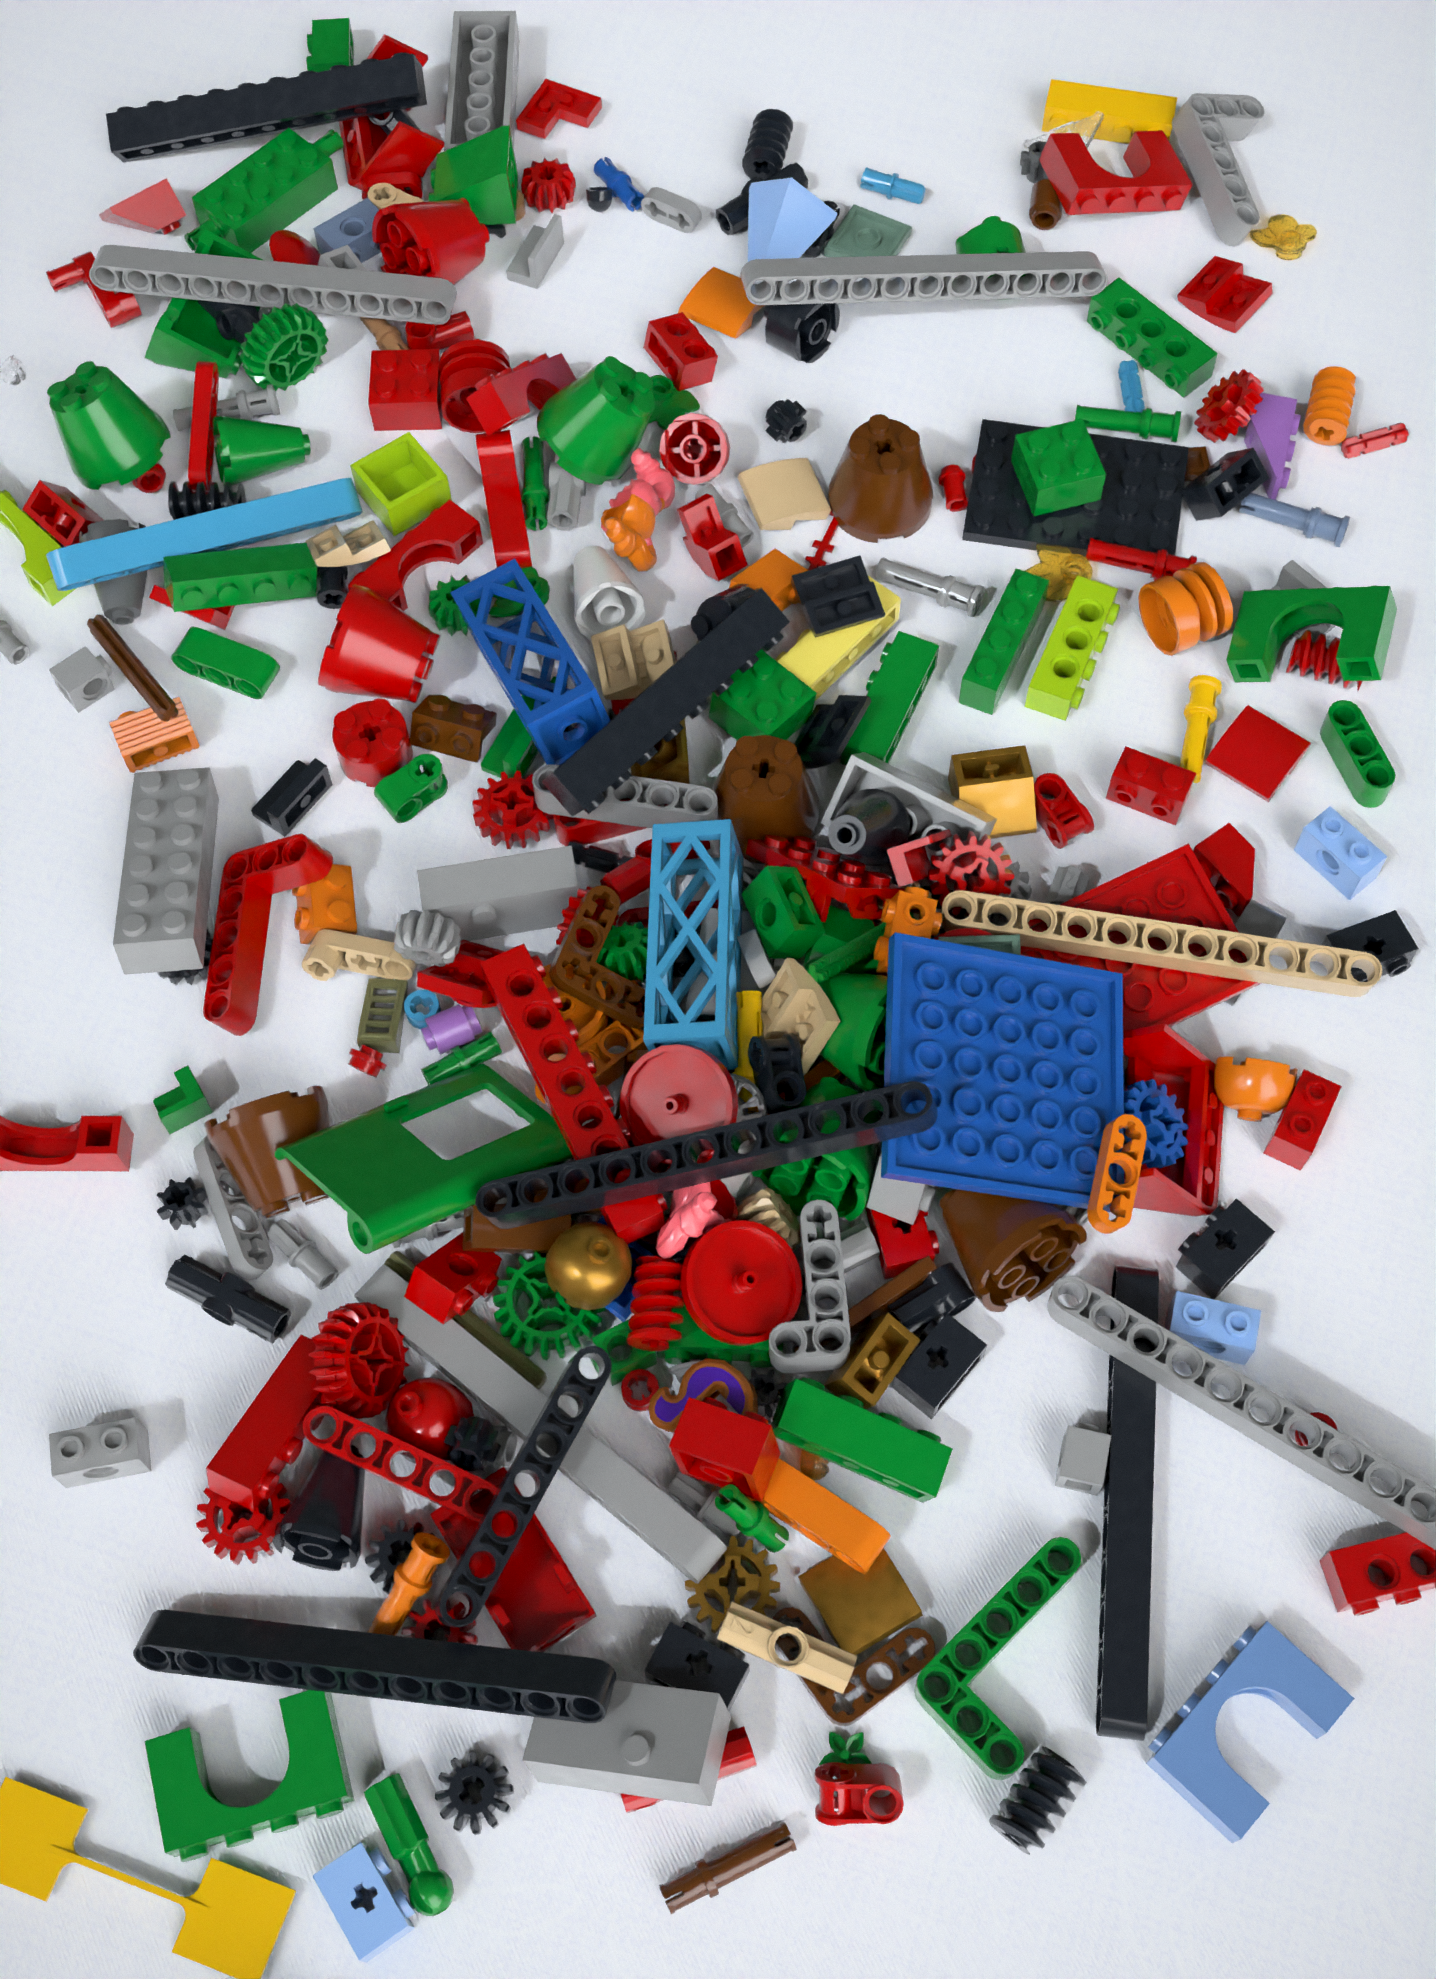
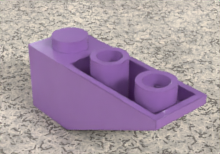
M1261 393L1259 396L1263 400L1254 407L1257 413L1249 415L1251 419L1247 424L1244 442L1247 449H1255L1269 476V479L1263 483L1268 498L1276 500L1279 488L1286 489L1291 468L1285 467V462H1291L1296 441L1290 440V435L1296 436L1301 415L1295 414L1297 399Z

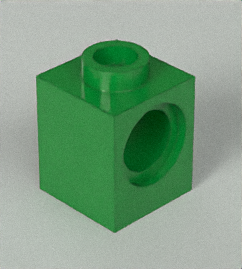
M629 1319L592 1337L593 1346L605 1350L611 1359L612 1369L608 1379L612 1386L622 1382L624 1377L633 1370H646L657 1364L656 1351L641 1350L627 1343V1336L632 1332L628 1325ZM617 1346H627L632 1350L631 1355L624 1360H616L610 1356L611 1351ZM590 1358L597 1374H599L597 1363Z

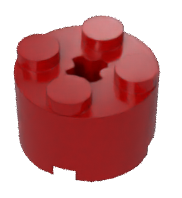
M377 698L373 701L357 703L345 711L337 713L334 717L333 743L341 768L350 780L354 782L357 780L366 783V786L376 787L384 777L395 773L412 760L413 750L405 719L386 699Z

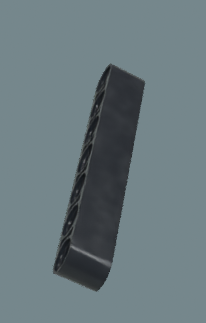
M587 1346L579 1350L566 1365L437 1598L435 1604L436 1615L444 1625L452 1628L464 1627L472 1623L479 1615L610 1375L612 1369L611 1359L602 1348ZM588 1357L597 1363L599 1374L596 1379H588L581 1374L579 1370L581 1358ZM567 1395L576 1400L578 1412L574 1418L565 1417L560 1413L558 1409L560 1396ZM540 1434H548L555 1439L557 1450L553 1457H545L538 1452L536 1440ZM518 1473H527L533 1477L535 1491L531 1497H524L516 1492L514 1480ZM498 1512L508 1514L513 1520L514 1528L508 1537H500L492 1529L493 1516ZM481 1552L490 1558L492 1568L485 1578L475 1577L469 1569V1561L474 1553ZM454 1593L463 1594L469 1602L468 1613L461 1620L453 1619L446 1610L447 1600Z

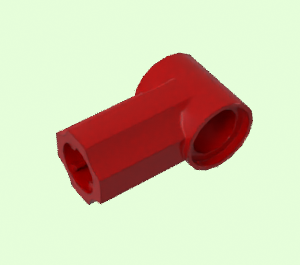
M466 311L451 315L446 323L440 325L407 322L405 326L409 349L441 350L463 340L474 339V331Z

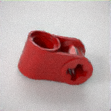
M1045 773L1036 778L1034 782L1036 819L1055 847L1062 849L1068 845L1070 839L1081 833L1089 834L1094 830V822L1090 812L1080 803L1061 776L1054 773ZM1041 794H1048L1054 799H1046Z
M831 1762L822 1764L815 1769L814 1779L819 1784V1804L815 1808V1817L819 1822L830 1826L871 1823L888 1824L897 1820L901 1815L904 1802L900 1775L889 1764H845ZM882 1789L891 1792L884 1797L873 1795L874 1792Z

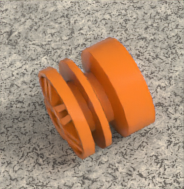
M1196 562L1188 568L1178 570L1173 574V577L1164 576L1140 588L1138 601L1143 625L1155 646L1166 655L1173 656L1195 646L1198 640L1205 642L1214 636L1227 632L1231 628L1233 607L1229 593L1216 570L1205 562Z

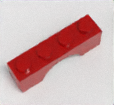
M544 353L531 362L527 360L513 369L509 367L495 376L491 374L475 384L477 391L466 399L486 434L490 436L508 428L530 413L527 400L541 410L551 396L576 380V377L562 353L550 358L547 353Z
M449 499L440 508L434 509L428 518L415 529L409 530L403 539L391 548L390 552L379 556L366 570L356 574L348 584V589L350 590L354 584L361 587L366 586L402 611H405L408 606L403 588L408 576L418 567L431 562L444 561L459 565L483 544L479 521Z
M0 1116V1171L129 1172L134 1133L122 1116H81L77 1123L60 1128L32 1127Z

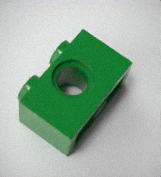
M767 865L741 894L769 958L800 959L826 932L801 875L795 867Z

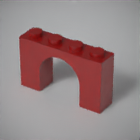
M1163 130L1134 132L1123 156L1133 175L1132 178L1112 174L1100 167L1091 157L1079 133L1050 134L1039 158L1067 215L1180 210L1193 185Z

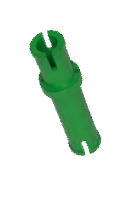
M533 436V448H530L529 437L522 441L524 489L521 492L522 503L525 505L526 527L533 531H536V519H539L540 530H543L548 525L546 504L549 502V493L547 488H545L544 442L536 436Z

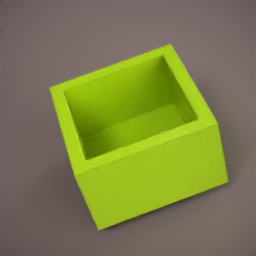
M410 432L350 465L357 493L393 536L424 520L434 509L440 508L449 499L452 501L447 475Z

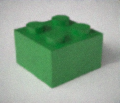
M1083 419L1015 435L1011 462L1033 517L1101 499L1106 473Z
M761 649L756 653L759 660L743 674L738 669L730 676L734 683L718 697L714 692L712 693L708 718L737 741L744 736L753 737L759 735H769L787 740L807 722L813 711L817 693Z

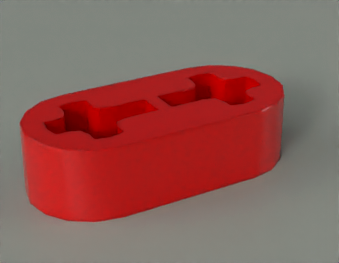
M413 172L370 174L362 180L363 200L368 198L370 187L378 183L391 184L395 188L420 199L423 196L421 177Z

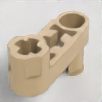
M323 929L316 933L302 961V968L314 979L320 981H327L329 978L334 977L338 969L386 979L408 980L413 976L418 964L411 959H404L400 953L394 950V942Z

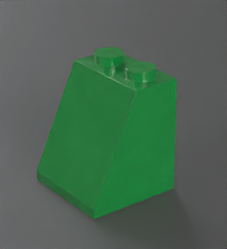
M510 125L501 126L437 154L436 169H431V185L434 192L429 193V201L465 198L469 202L471 210L474 212L479 223L485 225L516 224L519 175Z

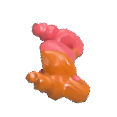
M637 448L630 457L631 462L634 464V470L637 473V479H631L629 486H625L622 491L618 492L615 499H610L609 504L611 508L604 510L602 513L601 528L609 537L610 542L614 543V551L617 556L628 557L634 569L638 572H645L653 568L657 561L656 551L651 540L655 528V517L659 512L671 505L675 497V484L673 476L668 470L660 468V463L657 459L652 458L649 452H643L640 448Z

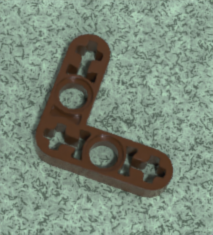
M604 885L595 886L584 895L551 964L549 971L550 979L558 989L634 1029L643 1028L644 1014L638 1017L635 1014L636 1007L633 1005L640 1001L643 1004L642 1011L645 1012V989L596 963L619 911L620 901L616 892L610 887ZM601 898L604 900L603 907L605 910L597 916L596 920L590 919L597 907L595 901ZM586 929L591 932L594 937L593 947L586 948L581 946L576 940V930ZM568 964L574 966L573 973L575 976L572 979L565 977L567 970L564 967ZM588 974H591L592 978L589 979V981L585 985V988H583L582 984H584L586 981L584 978ZM597 981H606L612 986L614 995L611 1000H604L598 996L595 989ZM625 992L627 994L623 999L625 1003L618 1007L617 1003L622 999Z
M785 1607L779 1610L772 1618L778 1622L787 1619L790 1623L799 1621L801 1623L798 1628L799 1630L824 1641L809 1618L797 1608ZM918 1627L908 1628L856 1666L844 1693L841 1695L847 1697L853 1693L857 1686L851 1683V1681L858 1678L862 1690L872 1700L865 1703L863 1695L859 1696L851 1705L853 1711L851 1715H847L844 1711H840L837 1714L833 1711L832 1708L836 1704L834 1695L838 1692L802 1676H797L825 1716L833 1724L849 1726L856 1723L916 1677L933 1659L935 1642L926 1630ZM789 1635L784 1638L779 1636L775 1642L776 1647L786 1661H792L794 1656L791 1652L798 1650V1645ZM910 1639L913 1643L922 1641L925 1644L922 1651L924 1659L919 1661L915 1656L910 1657L902 1664V1668L908 1672L901 1676L896 1662L886 1654L893 1651L897 1659L907 1649L906 1640ZM882 1664L890 1670L892 1682L887 1688L876 1689L868 1683L866 1673L871 1666Z

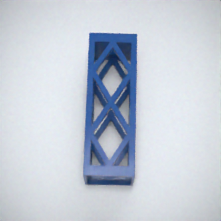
M514 558L450 592L478 648L546 765H561L610 721V718L595 686L516 559ZM514 580L518 590L504 586V584ZM493 594L525 604L523 614L498 627L487 624ZM480 598L477 616L475 617L469 603ZM536 621L544 636L531 632L532 623ZM501 641L502 646L498 657L492 644ZM516 646L510 669L508 668L511 657L512 647ZM527 650L544 656L540 678L522 673ZM558 660L560 662L554 684L550 680L554 661ZM568 676L576 686L573 689L566 688ZM521 695L535 699L532 711L529 710ZM577 723L573 730L564 732L567 726Z

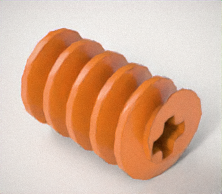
M1338 366L1326 367L1314 376L1303 429L1306 436L1315 443L1333 446L1340 444L1346 438L1349 418L1352 412L1351 408L1354 402L1353 398L1356 392L1354 385L1356 376L1346 368Z

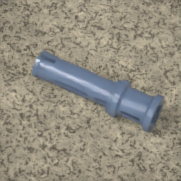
M1250 493L1242 500V506L1239 509V513L1252 515L1301 530L1306 538L1311 539L1315 536L1334 542V546L1339 548L1351 518L1346 515L1340 518L1323 513L1320 507H1312L1311 510L1300 508L1254 493Z

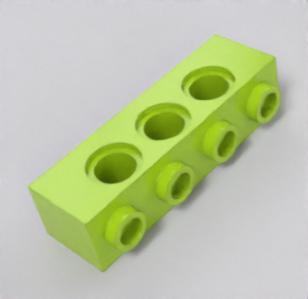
M1079 575L1076 576L1028 686L1024 707L1066 721L1071 708L1078 710L1085 689L1080 686L1083 679L1090 681L1097 660L1092 659L1095 651L1102 653L1109 632L1104 631L1106 625H1114L1120 609V605L1115 603L1118 588Z

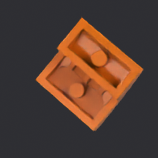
M713 267L691 289L679 307L678 313L683 312L688 319L736 339L751 327L753 315L765 305H755L748 300L741 278Z

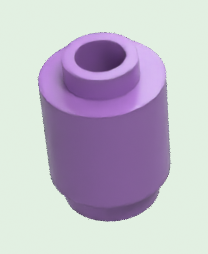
M460 1004L425 1018L427 1026L420 1029L428 1049L433 1050L437 1048L440 1055L450 1051L457 1045L462 1046L475 1040L474 1036L482 1033L473 1008L461 1007Z

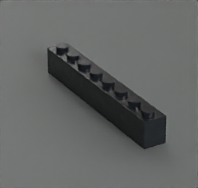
M762 588L758 589L546 777L542 783L572 817L582 810L590 814L606 800L602 793L609 786L616 790L632 776L628 769L637 762L642 766L658 752L654 747L655 744L662 738L666 743L684 729L680 722L687 715L693 720L709 706L705 699L714 692L718 697L734 683V680L730 677L738 669L742 674L745 673L759 660L756 653L762 647L769 651L783 639L784 636L780 631L790 621Z

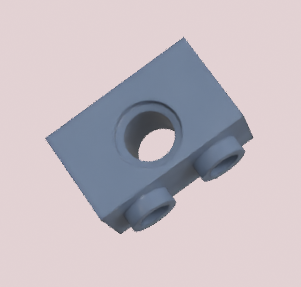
M366 198L314 227L313 230L319 253L322 255L348 245L361 263L381 253L379 243L373 242L372 237L373 220L379 209Z

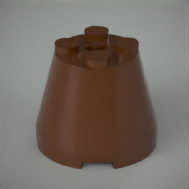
M883 414L873 415L868 422L860 425L852 433L831 478L828 492L831 511L842 530L857 539L878 543V539L903 536L905 539L916 533L925 524L932 508L933 488L921 449L919 434L906 424L889 419Z
M769 735L741 737L730 751L712 790L717 796L718 820L731 819L743 857L752 863L765 864L745 854L748 840H765L766 835L780 836L786 838L788 842H794L795 836L812 839L819 823V798L794 743Z
M322 1086L306 1088L308 1095L299 1096L298 1092L290 1093L289 1090L266 1096L230 1109L226 1115L227 1120L219 1124L216 1118L204 1123L209 1142L254 1212H261L262 1216H266V1219L289 1212L288 1204L302 1200L305 1205H311L329 1198L320 1187L287 1158L278 1161L274 1157L277 1148L329 1127L328 1101Z
M960 1189L949 1191L942 1197L939 1203L943 1210V1221L972 1290L983 1306L992 1312H1004L1008 1307L1007 1303L1024 1296L1030 1302L1050 1289L1075 1264L1071 1255L1077 1245L1086 1242L1087 1239L1083 1226L1071 1213L1058 1204Z

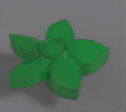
M829 1731V1744L834 1752L824 1756L819 1766L831 1762L872 1764L866 1755L859 1753L864 1745L863 1732L852 1735L846 1743L839 1734Z

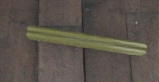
M400 1251L393 1252L384 1263V1265L388 1266L408 1283L416 1266ZM470 1309L464 1315L460 1316L457 1314L452 1318L538 1390L545 1384L548 1379L546 1373L517 1348L511 1346V1343Z

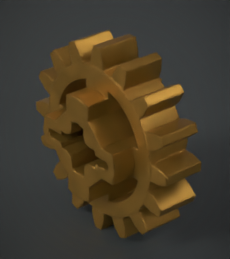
M731 1536L727 1550L717 1561L725 1559V1564L715 1574L707 1573V1576L705 1575L699 1584L690 1579L685 1581V1590L696 1593L687 1599V1604L689 1608L700 1606L701 1609L696 1616L699 1623L710 1618L712 1620L711 1632L716 1634L721 1628L730 1607V1595H728L727 1587L724 1586L728 1585L732 1568L735 1569V1578H737L738 1585L741 1586L737 1589V1595H734L735 1603L743 1606L749 1599L760 1597L751 1610L767 1616L764 1612L765 1608L776 1610L778 1601L769 1595L770 1593L780 1592V1582L770 1580L771 1577L778 1573V1568L776 1564L765 1566L764 1563L768 1558V1551L766 1549L755 1554L753 1553V1540L749 1539L744 1547H738L736 1536ZM741 1559L750 1563L758 1571L760 1577H758V1574H749L741 1565ZM705 1596L716 1598L724 1606V1614L715 1610L708 1603Z

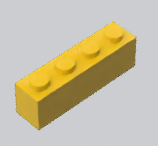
M1051 79L1042 131L1051 133H1079L1081 137L1129 144L1135 131L1163 130L1169 141L1178 97Z

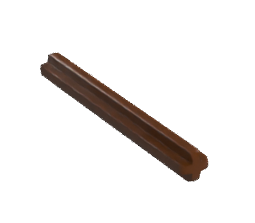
M98 614L94 619L89 618L87 626L90 628L91 634L160 720L168 722L171 717H177L178 710L175 707V702L103 615Z

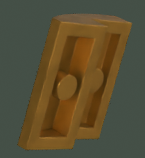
M884 1548L866 1574L858 1572L833 1555L798 1576L802 1588L822 1617L825 1628L838 1648L854 1655L860 1654L923 1616L911 1591Z

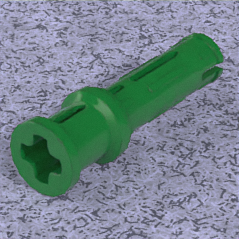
M1077 405L1075 420L1083 419L1086 428L1137 433L1139 437L1145 440L1149 436L1168 438L1172 443H1177L1181 411L1168 414L1153 412L1152 408H1146L1142 412Z

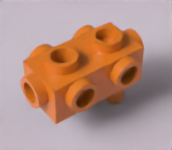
M907 887L905 892L899 890L892 899L886 900L881 916V921L886 923L884 937L880 936L874 950V959L878 960L876 974L888 976L889 938L895 932L929 939L931 935L936 936L942 923V913L936 912L938 900L928 898L929 892L919 887ZM910 912L920 914L919 920L912 918Z

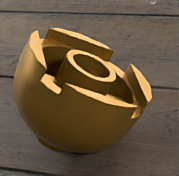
M584 1222L573 1225L557 1237L546 1254L544 1270L549 1286L554 1292L557 1290L561 1296L567 1299L565 1303L574 1308L594 1310L606 1307L622 1293L631 1276L632 1257L627 1243L623 1238L617 1237L612 1228L605 1224Z

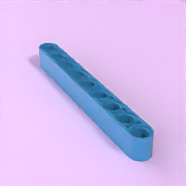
M342 478L62 547L47 553L46 557L58 591H67L164 566L163 557L225 551L351 519L362 514L363 511L352 478Z

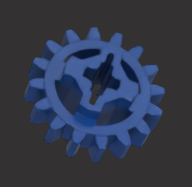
M1154 1079L1145 1082L1141 1080L1127 1085V1089L1124 1090V1114H1130L1140 1119L1147 1131L1142 1164L1146 1163L1148 1169L1163 1168L1175 1164L1176 1159L1184 1156L1181 1147L1188 1145V1140L1182 1135V1131L1189 1129L1182 1119V1115L1185 1113L1184 1109H1177L1174 1105L1177 1099L1176 1095L1167 1096L1166 1085L1161 1084L1157 1086ZM1124 1128V1140L1128 1143L1131 1141V1138L1125 1135L1126 1129Z

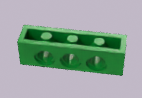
M1120 277L1106 286L1102 292L1091 297L1086 322L1183 398L1212 377L1218 353Z

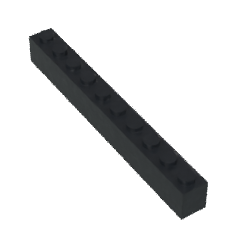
M401 52L394 54L392 58L384 60L365 59L361 64L353 66L334 65L327 71H304L299 76L291 78L273 77L268 82L261 84L242 83L238 85V88L230 90L212 89L207 94L199 96L181 95L174 101L163 102L156 100L148 102L147 106L138 108L120 107L117 109V112L107 113L106 120L111 153L125 163L282 133L287 128L298 130L427 105L422 65L414 54Z

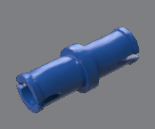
M604 157V161L600 158L594 165V173L607 187L612 188V196L618 197L629 211L634 212V208L636 211L641 208V201L645 196L632 184L631 178L626 172L620 171L608 157Z

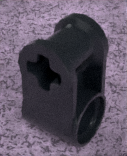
M793 1033L784 1034L781 1038L776 1039L753 1036L748 1047L749 1062L753 1070L755 1085L765 1099L768 1114L787 1111L799 1105L806 1096V1084L801 1064V1047L797 1036ZM777 1085L784 1090L785 1100L778 1095Z

